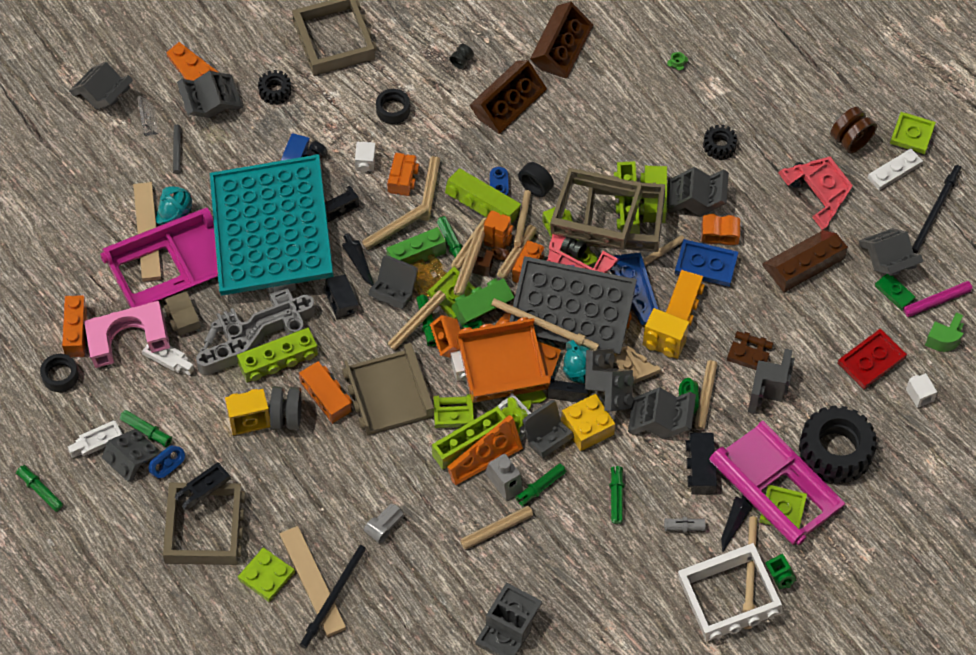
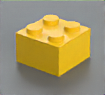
M653 308L644 328L642 345L649 350H656L667 357L678 359L687 341L689 321Z
M252 389L246 393H234L225 397L233 436L270 427L269 409L264 389Z
M596 394L563 409L561 412V422L573 432L574 438L572 439L580 451L613 436L615 432V422L609 413L604 411L605 407Z

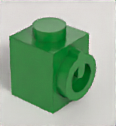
M783 553L765 562L779 590L790 588L797 581Z

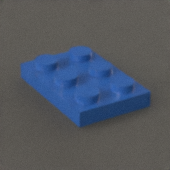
M683 239L675 274L680 275L681 270L703 276V281L730 287L738 252Z

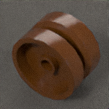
M855 106L839 117L833 125L830 135L837 143H841L843 149L852 154L859 151L871 140L878 126L870 117H866L865 112L860 107Z

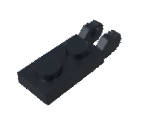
M217 462L187 483L183 489L175 494V499L181 501L191 492L193 496L182 504V507L187 510L193 507L197 501H201L229 481L231 476Z

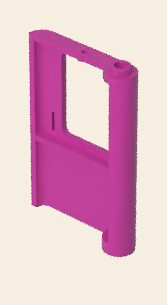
M207 207L102 248V253H100L103 263L108 264L130 308L160 301L218 277L214 221ZM163 248L167 249L180 275L133 294L119 266Z
M763 420L754 429L726 449L723 446L717 449L709 458L710 462L792 545L803 543L809 533L836 514L845 505V502ZM782 475H787L822 510L819 516L801 529H798L762 492L763 489Z

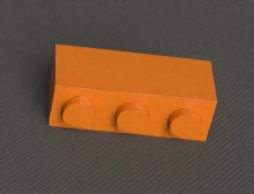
M84 295L65 296L62 347L64 354L70 357H85L86 329L84 321L87 320V305Z
M317 361L299 372L300 383L332 424L352 412L351 398L348 394H344L341 391L338 381L330 377V372L326 366H322Z

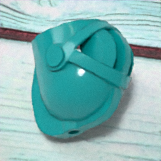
M170 186L164 188L160 196L156 223L163 225L188 215L192 209L191 194L181 187Z
M570 340L566 343L567 352L564 356L563 372L569 380L576 383H585L586 350L589 349L585 346L577 345L575 341Z

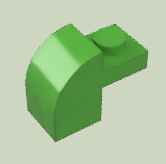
M956 312L950 327L934 322L925 346L940 352H948L957 348L964 334L961 332L964 323H961L963 315Z

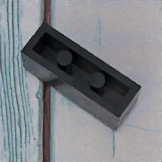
M690 433L689 440H685V451L689 452V458H686V469L690 470V475H687V487H691V495H715L717 487L716 467L709 460L715 452L714 433Z

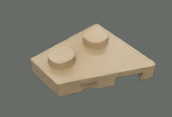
M628 345L622 347L621 355L614 354V365L617 369L633 370V384L660 373L661 369L659 366L649 363L646 357L637 354Z

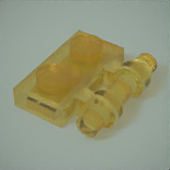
M434 254L428 256L429 264H425L423 259L410 264L418 269L415 288L419 295L423 294L428 297L429 295L426 292L447 273L443 271L440 260ZM435 270L437 276L433 278L430 272Z

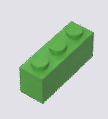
M436 227L387 247L386 251L388 256L416 266L445 254L446 241L439 228Z
M495 278L487 283V287L482 289L479 286L471 291L472 294L468 296L463 294L454 299L455 303L451 308L459 323L463 326L498 309L491 305L494 298L508 304L515 297L504 278L499 281Z

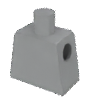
M502 454L488 463L485 474L506 502L523 491L521 474L506 454Z

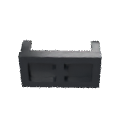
M351 186L346 187L345 193L325 202L327 222L359 207V197Z
M346 274L326 278L324 292L336 320L354 314L353 309L358 308L359 304Z
M551 376L548 399L577 403L588 397L589 390L585 389L584 384L557 381L555 376Z

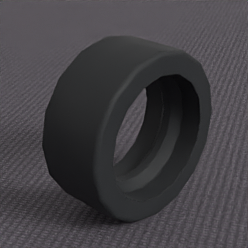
M387 89L381 92L376 99L377 116L381 121L388 124H399L405 121L410 114V99L408 95L399 89ZM395 100L401 102L404 108L398 112L391 113L385 111L382 105L388 101Z
M529 162L518 173L522 186L526 190L531 191V194L536 197H544L554 186V180L550 173L538 163Z
M53 354L47 357L40 367V375L45 387L54 392H65L71 389L79 378L77 364L73 358L66 354ZM57 365H65L71 369L70 375L61 381L51 380L48 377V372Z

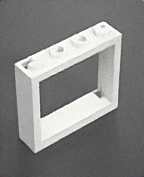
M754 543L678 571L679 581L706 642L715 638L718 640L723 635L737 633L744 627L756 626L763 620L768 618L774 619V616L782 614L781 601ZM753 560L772 602L708 626L690 583Z

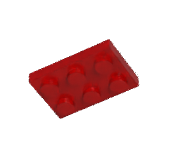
M880 328L841 357L837 364L864 390L903 361L907 354Z

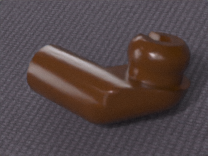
M493 248L491 250L494 252V259L499 261H505L510 254L509 250L503 248Z

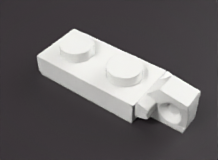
M147 344L142 350L144 356L177 373L182 371L189 376L194 371L193 364L188 362L185 353L172 346L168 349L151 353Z
M113 420L79 435V438L75 440L76 443L68 446V451L72 458L81 454L83 456L89 455L106 447L108 440L122 435V432L116 421Z

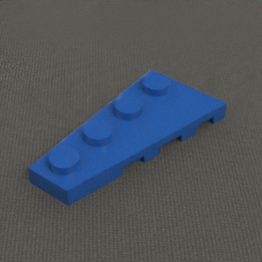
M641 252L614 255L619 261L610 269V272L614 275L637 279L631 307L640 323L646 325L653 308L658 309Z

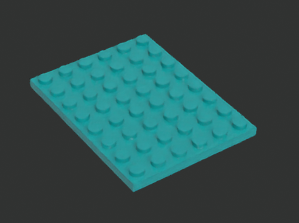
M319 154L210 173L218 282L221 296L334 277Z

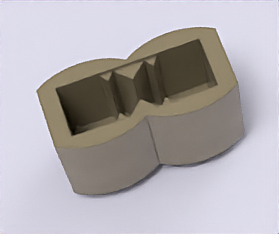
M187 291L165 299L166 305L163 307L167 317L171 316L172 318L170 324L173 332L177 331L178 335L181 336L201 328Z

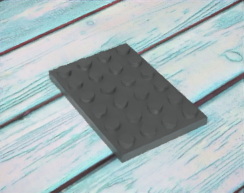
M524 256L513 307L577 335L580 333L586 336V339L598 343V349H614V354L621 355L637 279ZM511 314L510 322H514L520 319L519 317ZM534 324L537 338L565 344L570 341Z

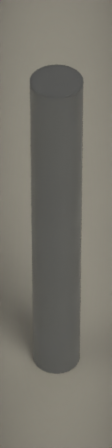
M178 124L174 125L173 128L174 174H180L181 126Z

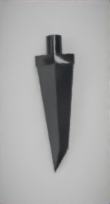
M350 233L345 234L343 237L346 243L342 244L343 249L363 280L373 286L374 283L359 240H353Z
M744 495L742 498L736 496L733 500V505L721 537L722 552H724L753 507Z

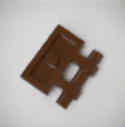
M736 332L735 338L742 341L741 343L733 341L726 361L754 370L757 369L758 360L768 361L770 353L763 351V349L771 350L773 342L767 341V338L752 336L749 332ZM747 343L758 345L757 349L749 347Z

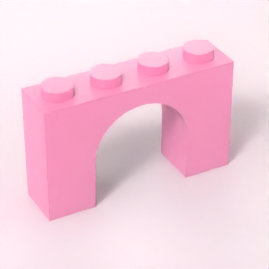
M159 301L84 321L90 358L95 368L114 363L111 348L112 340L118 332L125 328L138 327L143 329L151 353L170 348L164 312Z

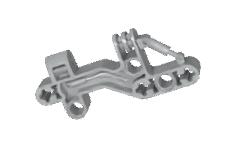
M284 288L269 294L273 307L254 313L247 322H241L233 308L228 313L224 311L223 315L217 313V320L211 323V328L204 341L205 345L196 356L198 371L202 375H210L238 364L237 354L256 348L264 336L285 329L286 334L290 335L303 330V321L312 318L315 314L313 298L309 295H302L293 299L289 289ZM223 331L227 342L207 349L212 344L217 332Z

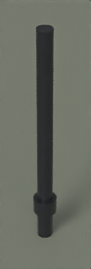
M955 165L952 172L947 175L944 181L945 185L912 246L913 253H918L949 191L955 186L961 166Z
M363 545L358 546L313 623L308 625L307 633L299 644L302 648L307 649L313 637H316L319 633L320 625L364 554L366 548Z

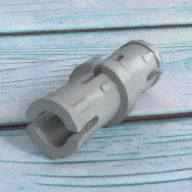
M665 518L664 530L682 531L683 533H687V531H705V518Z

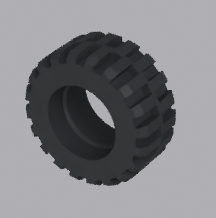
M835 405L830 406V409L824 407L819 409V413L814 412L810 419H807L800 437V458L813 472L822 477L823 481L828 482V480H831L833 484H840V481L849 483L852 478L857 480L862 474H865L872 463L877 447V436L873 432V425L870 422L867 423V418L864 415L860 416L858 414L859 411L855 409L852 411L848 410L846 406L837 408ZM829 434H839L848 438L856 450L848 455H835L828 452L822 446L820 439Z

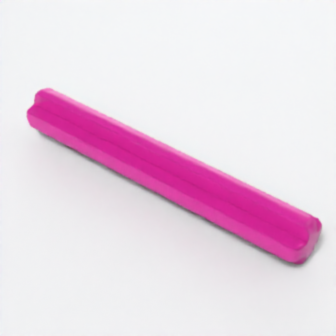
M969 281L963 282L905 306L904 313L907 317H911L969 293L973 287Z

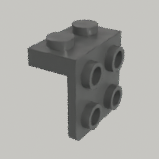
M385 255L382 258L378 280L370 288L368 295L379 301L391 304L396 308L403 309L412 299L418 273L417 267Z
M554 400L544 404L523 419L528 444L542 458L574 438L573 432L561 422L557 403Z
M134 429L108 440L102 458L129 482L134 480L139 465L153 460L161 451L141 432Z

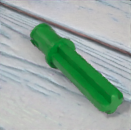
M439 217L437 224L450 248V254H453L455 258L463 245L459 243L447 217Z
M423 294L416 298L420 310L428 302V298ZM432 314L422 322V332L425 333L427 345L430 347L437 344L430 326L433 322Z
M124 410L120 414L121 421L148 436L149 440H155L164 447H168L171 444L172 436L159 430L158 426L149 424L128 410Z
M561 463L557 464L533 484L529 483L524 491L515 496L516 501L524 497L519 502L521 506H524L534 497H539L540 492L566 473L564 465Z
M25 464L17 469L16 474L27 484L26 486L32 488L54 511L58 512L63 507V503L40 481V477L30 471Z
M613 466L610 468L611 483L609 484L611 489V522L613 524H621L623 522V488H625L623 483V467L616 466L615 470Z

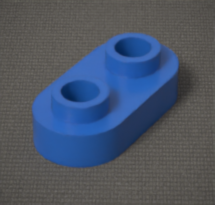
M495 167L490 171V186L495 189H502L500 192L508 196V172L503 167Z
M176 445L167 447L149 463L148 469L150 474L157 478H164L184 461L185 452ZM172 452L175 453V456L173 458H171ZM159 464L160 468L156 471V465Z

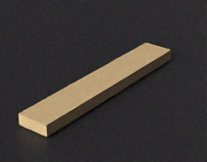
M152 182L133 184L138 234L156 227ZM159 250L140 257L142 281L162 280Z
M296 526L279 534L317 615L330 592L299 527ZM335 603L321 624L327 638L346 630V626Z

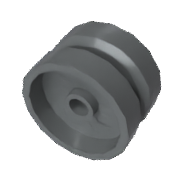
M273 386L269 405L271 429L281 430L284 427L286 418V425L289 430H299L302 409L301 387H290L286 399L285 389L280 386Z

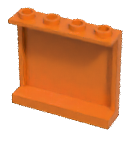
M523 317L514 322L502 321L498 325L492 326L491 324H484L480 328L475 329L467 327L458 332L457 341L472 403L508 397L512 393L519 395L548 389L550 380L549 376L545 374L534 329V318L528 319V317Z

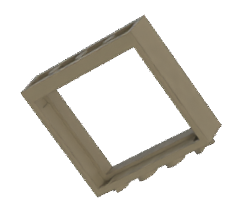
M329 0L292 10L293 23L313 76L375 60L377 46L375 41H371L372 34L370 28H366V18L364 14L360 13L361 6L358 0ZM352 9L366 47L317 59L304 21Z
M569 168L550 222L551 234L624 250L642 197V183H637L633 180H623L615 176H605L597 172L591 173L582 169ZM573 184L634 197L623 232L563 220L562 217Z
M642 183L641 198L658 199L654 235L630 233L625 250L658 252L665 202V184ZM589 187L584 224L592 225L596 194L631 196ZM586 242L587 247L618 249L591 242Z
M169 482L163 547L165 564L238 565V557H241L242 545H239V539H243V527H240V521H244V509H241V506L246 500L245 491H242L241 483H225L209 494L234 496L230 551L174 550L178 501L175 499V494L183 489L187 483Z

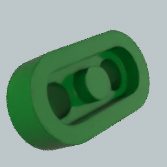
M685 378L680 383L678 392L679 396L688 392L696 395L694 414L699 406L698 383L691 378Z

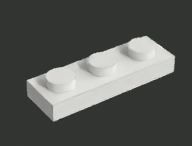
M909 149L868 174V179L880 191L921 166L923 160L912 149Z

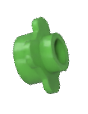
M681 52L672 53L671 59L667 61V65L681 71L684 69V64L688 62V58Z

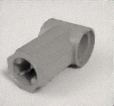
M390 504L377 518L373 517L367 522L364 532L376 542L382 543L390 534L391 529L404 517V513L395 504Z

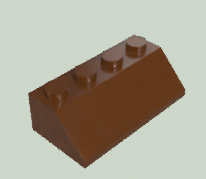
M571 1L556 6L530 60L541 71L562 78H568L594 24Z
M529 60L516 61L469 106L481 122L500 134L547 88Z
M822 230L762 263V266L780 289L786 292L844 260L848 246L837 233Z

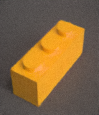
M681 270L666 313L689 321V326H691L694 315H691L692 311H696L699 304L697 297L703 294L705 284H702L703 276Z

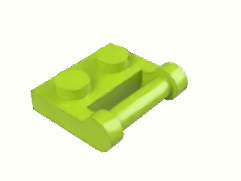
M470 394L459 397L433 396L435 428L463 427L474 420L473 403ZM467 404V406L440 407V405Z

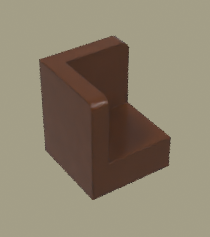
M486 250L484 257L478 256L472 273L489 277L493 265L494 252Z

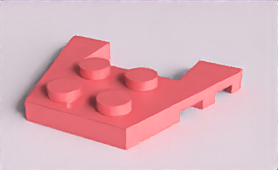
M830 156L803 165H795L788 169L784 168L778 172L788 186L800 177H803L820 199L825 208L816 213L812 218L822 230L828 226L831 218L835 215L836 210L853 186Z
M552 234L547 261L575 265V267L607 273L619 261L618 258L602 251L594 268L561 252V246L566 237Z

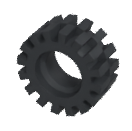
M274 70V73L267 71L268 75L262 74V77L259 78L258 89L260 98L264 99V102L267 103L269 101L271 105H273V102H276V105H279V101L284 103L285 99H289V95L291 96V82L286 73L283 75V71L277 73V70ZM273 84L282 86L279 90L275 91L268 89Z
M715 125V129L713 126L709 130L707 129L703 148L705 153L708 152L707 155L709 157L713 155V159H716L717 156L719 160H722V157L728 159V156L731 157L733 152L735 153L737 135L734 130L730 131L731 127L727 126V128H724L725 125H721V127ZM715 139H723L727 144L720 146L716 145L713 141Z

